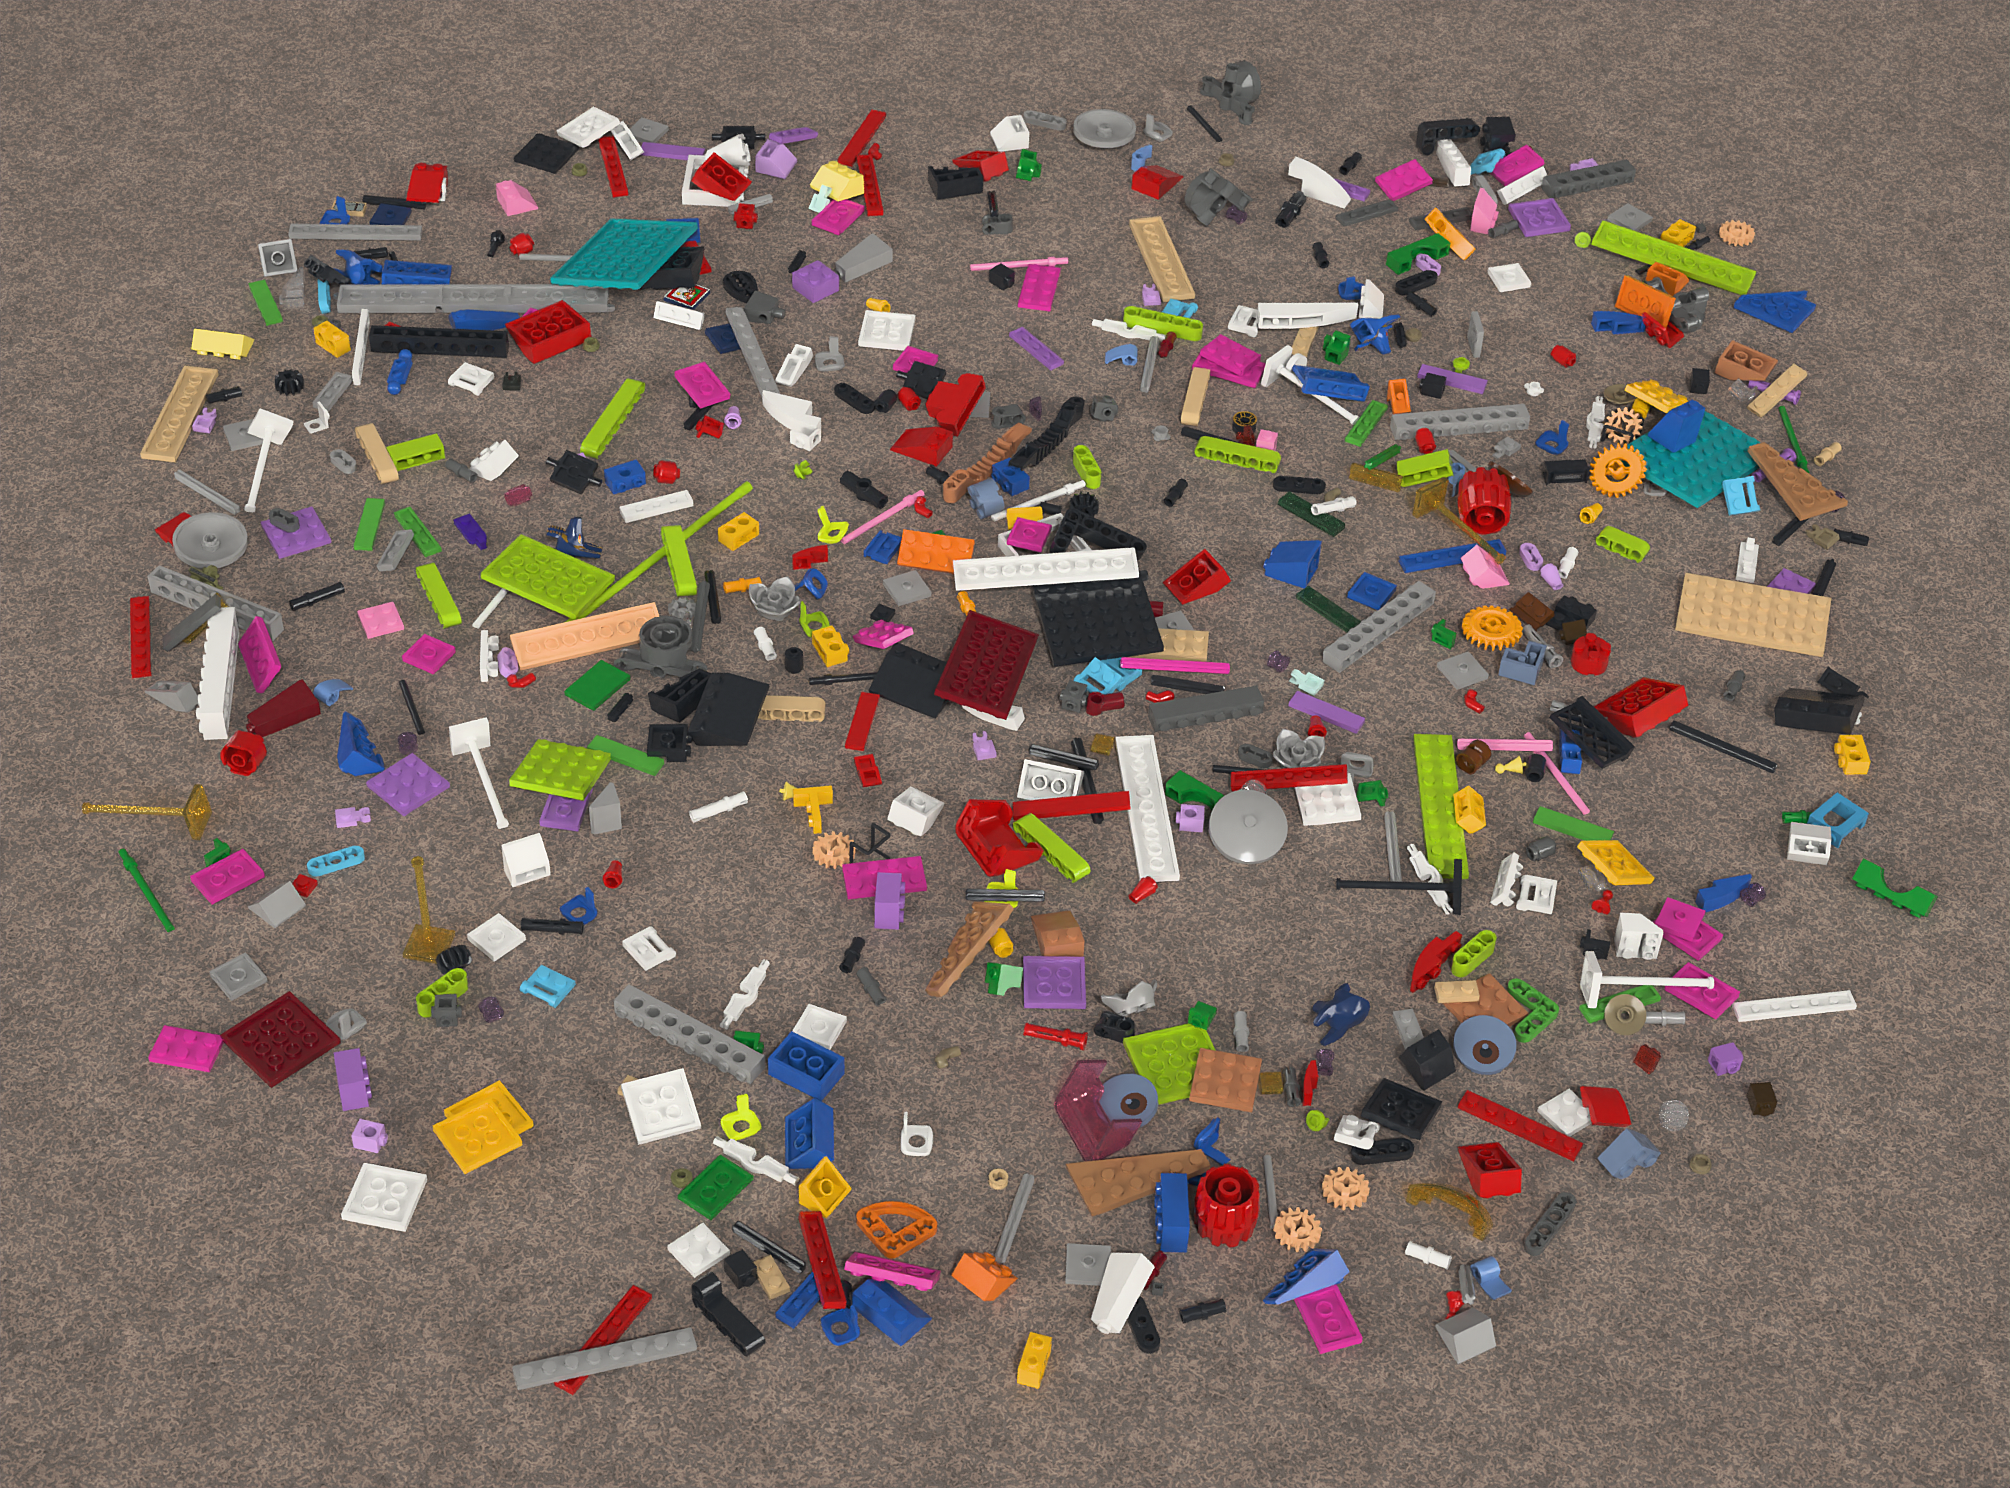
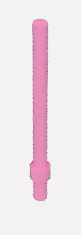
M1068 257L970 264L971 271L989 270L1000 263L1008 268L1028 267V264L1055 266L1068 264Z
M919 490L913 495L904 497L903 501L847 534L840 541L846 544L903 508L912 506L918 496L925 495L924 492Z
M1530 732L1524 735L1525 739L1536 740ZM1533 751L1534 754H1540L1545 757L1546 766L1582 814H1588L1590 812L1588 807L1545 751Z

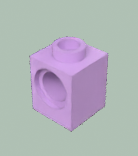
M1181 804L1180 812H1176V823L1179 824V831L1203 832L1205 806Z
M359 1119L352 1133L354 1148L378 1153L381 1146L384 1147L388 1140L384 1124Z

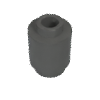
M1545 836L1529 843V846L1526 847V854L1531 861L1542 860L1555 854L1556 843L1552 838Z

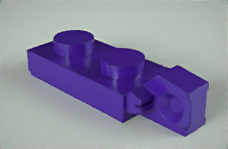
M470 513L453 519L454 525L469 544H476L480 550L487 548V536Z

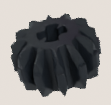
M292 368L290 370L284 369L283 372L279 371L278 375H275V389L279 391L280 395L285 393L288 396L291 393L294 396L295 392L300 393V390L304 389V378L298 370L293 371Z
M1080 492L1079 495L1074 494L1073 498H1070L1069 509L1074 508L1094 517L1099 511V501L1096 499L1095 494L1090 495L1089 492L1086 494Z
M459 944L442 951L435 960L438 969L445 975L452 969L466 968V966L471 964L472 958L466 945Z

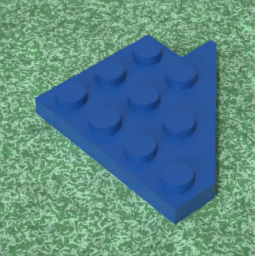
M1808 291L1742 295L1734 303L1733 308L1793 333L1815 310L1816 304L1805 300Z

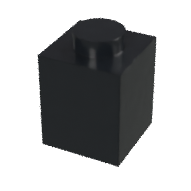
M1000 263L989 269V282L1001 290L1010 288L1015 283V271Z
M1692 368L1690 393L1707 395L1710 383L1709 370Z
M1427 372L1425 378H1422L1420 381L1421 395L1441 399L1447 377Z
M743 1249L724 1259V1272L738 1290L744 1286H751L757 1280V1266Z

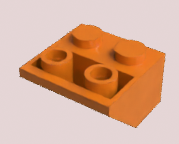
M1655 262L1647 271L1646 281L1659 277L1662 280L1665 291L1670 296H1674L1689 282V278L1684 273L1658 262Z
M988 1252L964 1253L951 1275L983 1301H994L1017 1280V1277L1012 1274V1270L1009 1267L998 1264L995 1261L996 1258Z

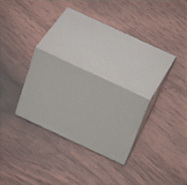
M292 239L258 244L264 277L298 272Z
M612 782L606 786L589 806L592 834L622 829L620 801Z
M288 881L270 890L249 905L248 908L272 927L276 928L306 907V904L291 881Z
M1474 1307L1435 1325L1457 1364L1496 1347L1491 1318Z

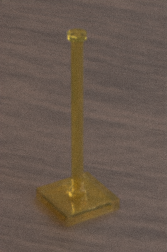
M1445 477L1417 489L1412 514L1414 517L1419 518L1438 509L1488 552L1497 564L1504 562L1506 558L1504 554L1497 552L1444 506L1448 480Z
M202 784L194 785L184 808L93 805L89 802H84L82 805L83 814L95 812L184 816L190 835L194 840L201 839L212 813Z
M416 856L412 858L411 865L415 871L422 925L415 924L403 951V958L437 964L435 960L437 955L450 948L455 937V931L431 926L422 867L424 859Z

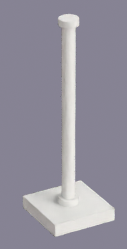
M1287 345L1266 360L1261 381L1262 386L1267 387L1284 375L1302 388L1303 384L1299 378L1285 369L1291 358L1292 347ZM1313 395L1348 419L1352 425L1358 421L1359 416L1351 414L1328 397Z
M261 408L247 432L264 440L248 504L244 508L246 512H255L256 510L255 502L270 442L282 445L294 422Z
M487 717L450 726V745L453 756L469 751L472 752L497 819L496 825L498 829L508 827V820L504 818L479 751L481 748L491 746Z
M1586 951L1580 987L1588 1008H1596L1600 984L1697 986L1713 989L1714 978L1602 976V971L1594 951Z

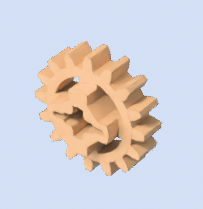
M1731 220V222L1725 221V224L1722 223L1719 231L1723 242L1728 241L1729 245L1734 244V246L1739 244L1741 247H1743V244L1749 245V243H1752L1755 236L1754 228H1751V225H1746V222L1740 223V220H1737V222Z
M1627 407L1624 408V411L1618 408V413L1612 411L1613 416H1607L1609 423H1605V425L1622 429L1623 420L1626 424L1625 430L1627 432H1631L1635 428L1633 431V441L1636 440V435L1641 436L1639 430H1643V427L1639 424L1643 423V421L1638 419L1640 417L1638 413L1634 415L1633 409L1628 412ZM1625 416H1629L1633 418V420H1628L1625 418ZM1611 429L1606 430V433H1611L1608 437L1609 439L1614 438V443L1620 441V444L1623 445L1626 441L1629 444L1630 436ZM1620 433L1623 437H1619L1616 434Z
M832 831L831 835L824 833V837L818 836V841H814V860H819V865L826 864V868L833 866L834 869L838 865L842 867L844 863L849 864V844L854 842V840H849V835L843 837L842 832L838 835H835L834 831ZM853 847V859H854V858H855V853H856V848H855V847Z
M1338 1167L1337 1172L1330 1170V1174L1325 1175L1322 1184L1323 1197H1327V1203L1334 1202V1208L1339 1205L1342 1206V1210H1345L1346 1207L1354 1210V1205L1360 1208L1362 1202L1366 1203L1370 1190L1368 1187L1369 1181L1364 1180V1174L1357 1175V1169L1351 1172L1349 1167H1346L1345 1171Z
M1299 1207L1296 1208V1211L1288 1208L1287 1213L1281 1211L1280 1217H1276L1273 1229L1276 1232L1275 1239H1281L1280 1245L1287 1244V1250L1294 1247L1296 1252H1299L1300 1248L1307 1252L1308 1247L1315 1248V1244L1319 1243L1322 1228L1319 1227L1320 1220L1314 1221L1316 1215L1312 1214L1309 1216L1307 1209L1304 1212H1300Z

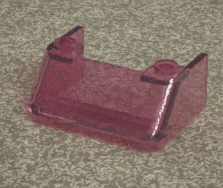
M1078 1060L1055 1099V1111L1085 1162L1102 1160L1127 1147L1142 1123L1141 1119H1114L1111 1122L1099 1101L1104 1093V1086L1099 1076L1107 1064L1106 1060Z

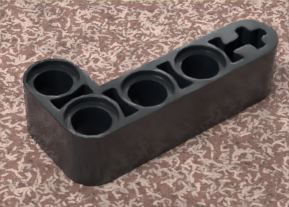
M1471 118L1422 122L1418 126L1416 146L1424 155H1430L1434 152L1436 140L1476 137L1480 133V127Z
M710 1271L691 1285L694 1306L696 1308L699 1307L702 1310L701 1313L710 1322L713 1321L717 1325L715 1327L724 1336H728L731 1339L730 1342L745 1357L766 1343L760 1330L722 1294L721 1282L713 1272Z

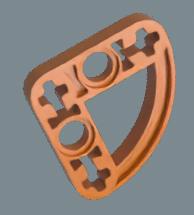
M897 1201L879 1202L860 1209L856 1214L858 1227L886 1258L890 1259L901 1256L933 1237L937 1232L936 1219L920 1207L909 1203ZM900 1214L914 1218L917 1221L894 1234L881 1220L879 1215ZM862 1217H870V1223L866 1219L862 1220ZM880 1230L883 1231L885 1235L882 1237H876L873 1235V1233L875 1231ZM906 1235H913L915 1239L913 1241H906L904 1237ZM888 1246H896V1250H893L892 1248L888 1249Z

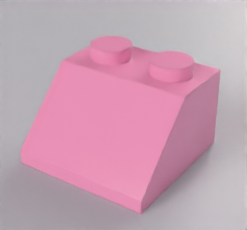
M512 180L496 184L497 199L507 216L538 209L529 191Z
M1480 188L1474 205L1470 231L1488 234V230L1495 227L1499 212L1496 211L1497 204L1484 188Z
M1476 545L1461 557L1464 564L1462 567L1469 574L1470 577L1468 579L1474 586L1478 585L1483 589L1510 584L1498 560L1480 546Z

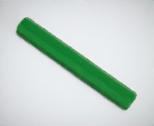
M1394 444L1365 461L1364 468L1372 470L1400 453L1401 446Z

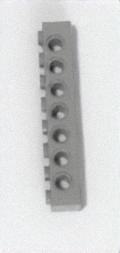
M1525 404L1392 414L1390 428L1395 440L1415 438L1416 431L1421 428H1428L1432 432L1433 437L1497 431L1505 432L1528 429L1530 415Z
M160 565L148 575L150 591L153 594L193 610L198 609L212 596L217 594L221 597V608L235 607L239 628L247 630L254 618L258 616L263 618L271 641H274L284 630L281 613Z
M1420 581L1410 585L1407 590L1398 594L1392 601L1387 602L1370 617L1362 620L1355 628H1351L1348 633L1339 637L1333 644L1326 646L1323 651V663L1338 673L1342 672L1432 606L1436 591Z
M630 984L614 999V1010L618 1017L632 1021L635 1026L649 1030L652 1035L666 1039L669 1044L683 1048L686 1053L700 1057L703 1062L717 1066L720 1071L734 1075L741 1082L745 1081L751 1084L765 1069V1055Z

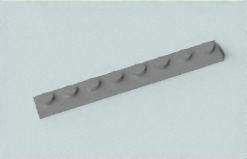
M290 224L288 234L289 239L421 241L423 229L422 225Z
M743 307L726 308V316L761 397L763 390L780 394Z
M689 1327L512 1366V1372L517 1390H522L697 1350V1345L692 1328Z

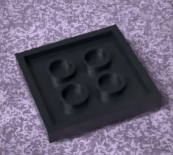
M537 133L515 155L514 162L556 174L579 150V146Z
M1383 1078L1362 1109L1361 1117L1388 1127L1390 1130L1403 1133L1410 1138L1421 1140L1440 1110L1442 1101Z

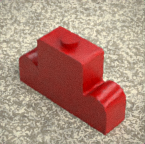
M965 373L958 378L959 384L939 381L926 402L928 415L937 419L939 427L952 431L953 436H959L986 389L984 378L981 375Z

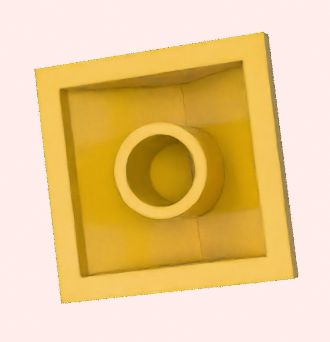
M827 1156L822 1158L799 1185V1204L812 1211H821L824 1218H828L852 1189Z

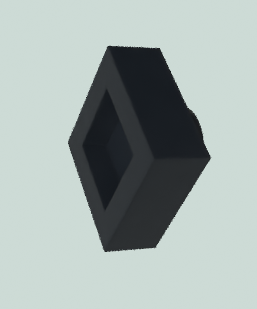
M878 604L870 614V619L889 622L895 615V609Z

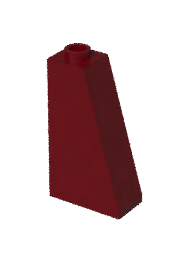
M301 679L247 715L248 724H246V729L248 732L262 737L273 734L320 715L319 701L304 680Z

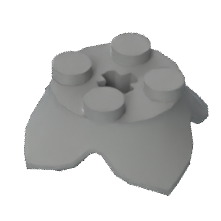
M788 576L775 580L769 588L760 583L749 585V596L755 605L757 613L767 619L782 621L801 602V598L795 596L794 584Z
M1282 729L1277 737V750L1273 752V757L1282 768L1319 766L1321 764L1320 758L1325 750L1324 737L1309 736L1302 740L1294 731Z
M1152 980L1150 984L1140 981L1126 994L1115 993L1114 996L1101 995V999L1115 1014L1126 1017L1134 1012L1136 1014L1156 1006L1154 996L1158 984L1156 980Z

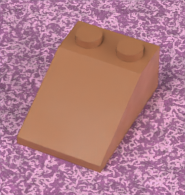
M1732 340L1720 356L1715 374L1729 380L1765 381L1778 363V360Z
M1071 911L1031 916L1042 956L1084 957L1085 941L1081 928Z

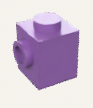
M1733 1042L1711 1048L1708 1062L1717 1076L1726 1073H1736L1740 1070L1743 1061L1742 1052L1737 1049Z

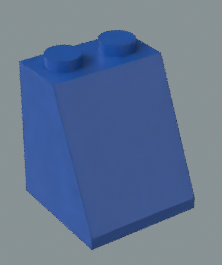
M1692 399L1670 410L1652 428L1647 436L1675 453L1696 442L1706 408Z
M1322 541L1279 542L1277 547L1272 549L1270 558H1267L1264 562L1265 576L1305 589L1318 569Z

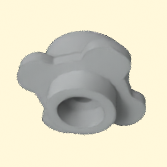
M1162 425L1156 426L1151 432L1154 435L1155 441L1169 440L1171 437L1168 435V428Z

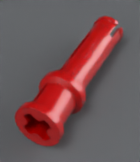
M1029 1023L1025 1024L1023 1033L1024 1036L1060 1042L1064 1047L1068 1045L1079 1047L1083 1051L1088 1040V1032H1073L1069 1028L1063 1031Z

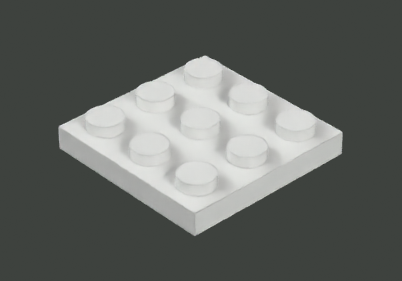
M592 107L558 129L557 133L558 136L584 148L589 146L594 140L601 138L606 132L615 129L620 122L617 117Z
M866 310L858 346L904 351L907 346H910L915 315Z
M1348 773V784L1294 787L1303 826L1361 820V812L1350 773Z
M683 1068L621 1084L638 1145L701 1129V1123Z
M364 1163L342 1211V1220L406 1232L427 1182V1175Z

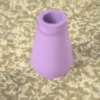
M735 406L729 408L724 419L728 428L736 429L742 422L739 409Z
M1550 563L1541 568V577L1553 590L1563 587L1556 566Z

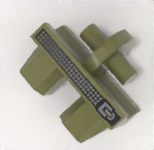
M209 565L207 568L203 567L202 571L191 566L188 570L191 574L190 578L220 590L223 589L222 586L218 585L217 579L220 575L217 573L218 569L216 566Z

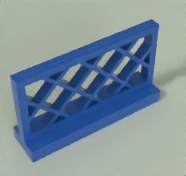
M385 260L382 270V284H450L452 265Z
M1293 365L1292 368L1303 384L1301 389L1303 393L1365 402L1370 386L1368 383H1361L1355 373Z

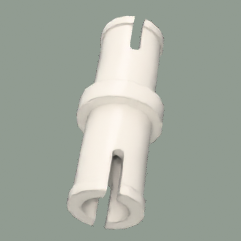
M1569 547L1565 557L1560 561L1558 570L1560 578L1566 579L1570 570L1575 565L1578 550L1574 547Z
M756 628L754 635L758 640V647L763 651L766 660L776 659L777 654L772 646L773 642L768 637L765 628Z
M1409 1241L1405 1251L1406 1255L1421 1259L1423 1263H1432L1445 1269L1449 1268L1452 1256L1435 1251L1433 1247L1429 1246L1426 1248Z

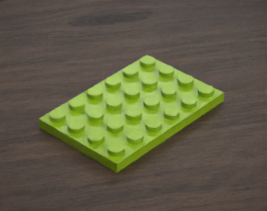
M521 534L481 572V579L576 620L615 581V575Z

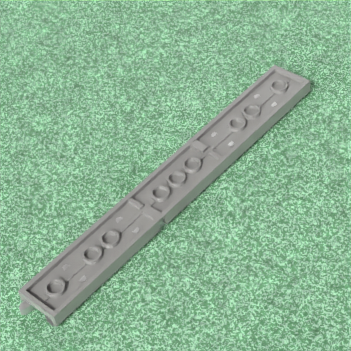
M558 284L340 285L339 292L333 294L334 299L337 300L338 313H361L362 309H368L369 313H452L466 309L526 313L529 308L540 310L561 300H564L578 313H608L615 311V306L608 304L609 288L598 286L575 287L573 285L560 286Z

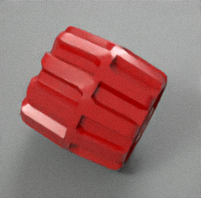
M1478 467L1476 472H1466L1458 485L1457 502L1462 525H1465L1469 532L1481 535L1500 532L1509 523L1511 514V495L1506 476L1504 474L1499 475L1498 470L1495 468L1486 470L1484 467Z
M1223 1164V1166L1216 1168L1213 1166L1206 1171L1205 1177L1200 1178L1194 1199V1224L1198 1225V1234L1201 1238L1208 1237L1211 1239V1245L1216 1247L1223 1243L1232 1248L1237 1247L1239 1241L1246 1242L1252 1236L1260 1212L1259 1183L1244 1167L1240 1168L1231 1164Z

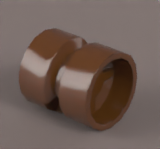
M1478 739L1473 740L1456 756V764L1464 772L1470 775L1474 774L1491 758V750L1485 742Z

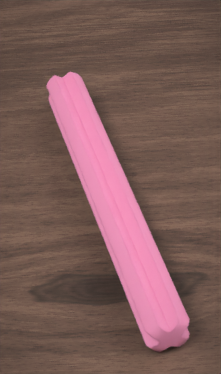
M1458 739L1457 748L1464 750L1473 740L1477 739ZM1478 739L1485 742L1490 750L1552 751L1553 749L1552 740Z

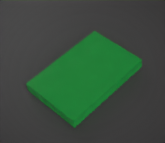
M600 660L564 692L565 696L595 711L630 681L631 678L629 674Z
M720 1154L678 1194V1199L704 1217L712 1220L754 1177Z

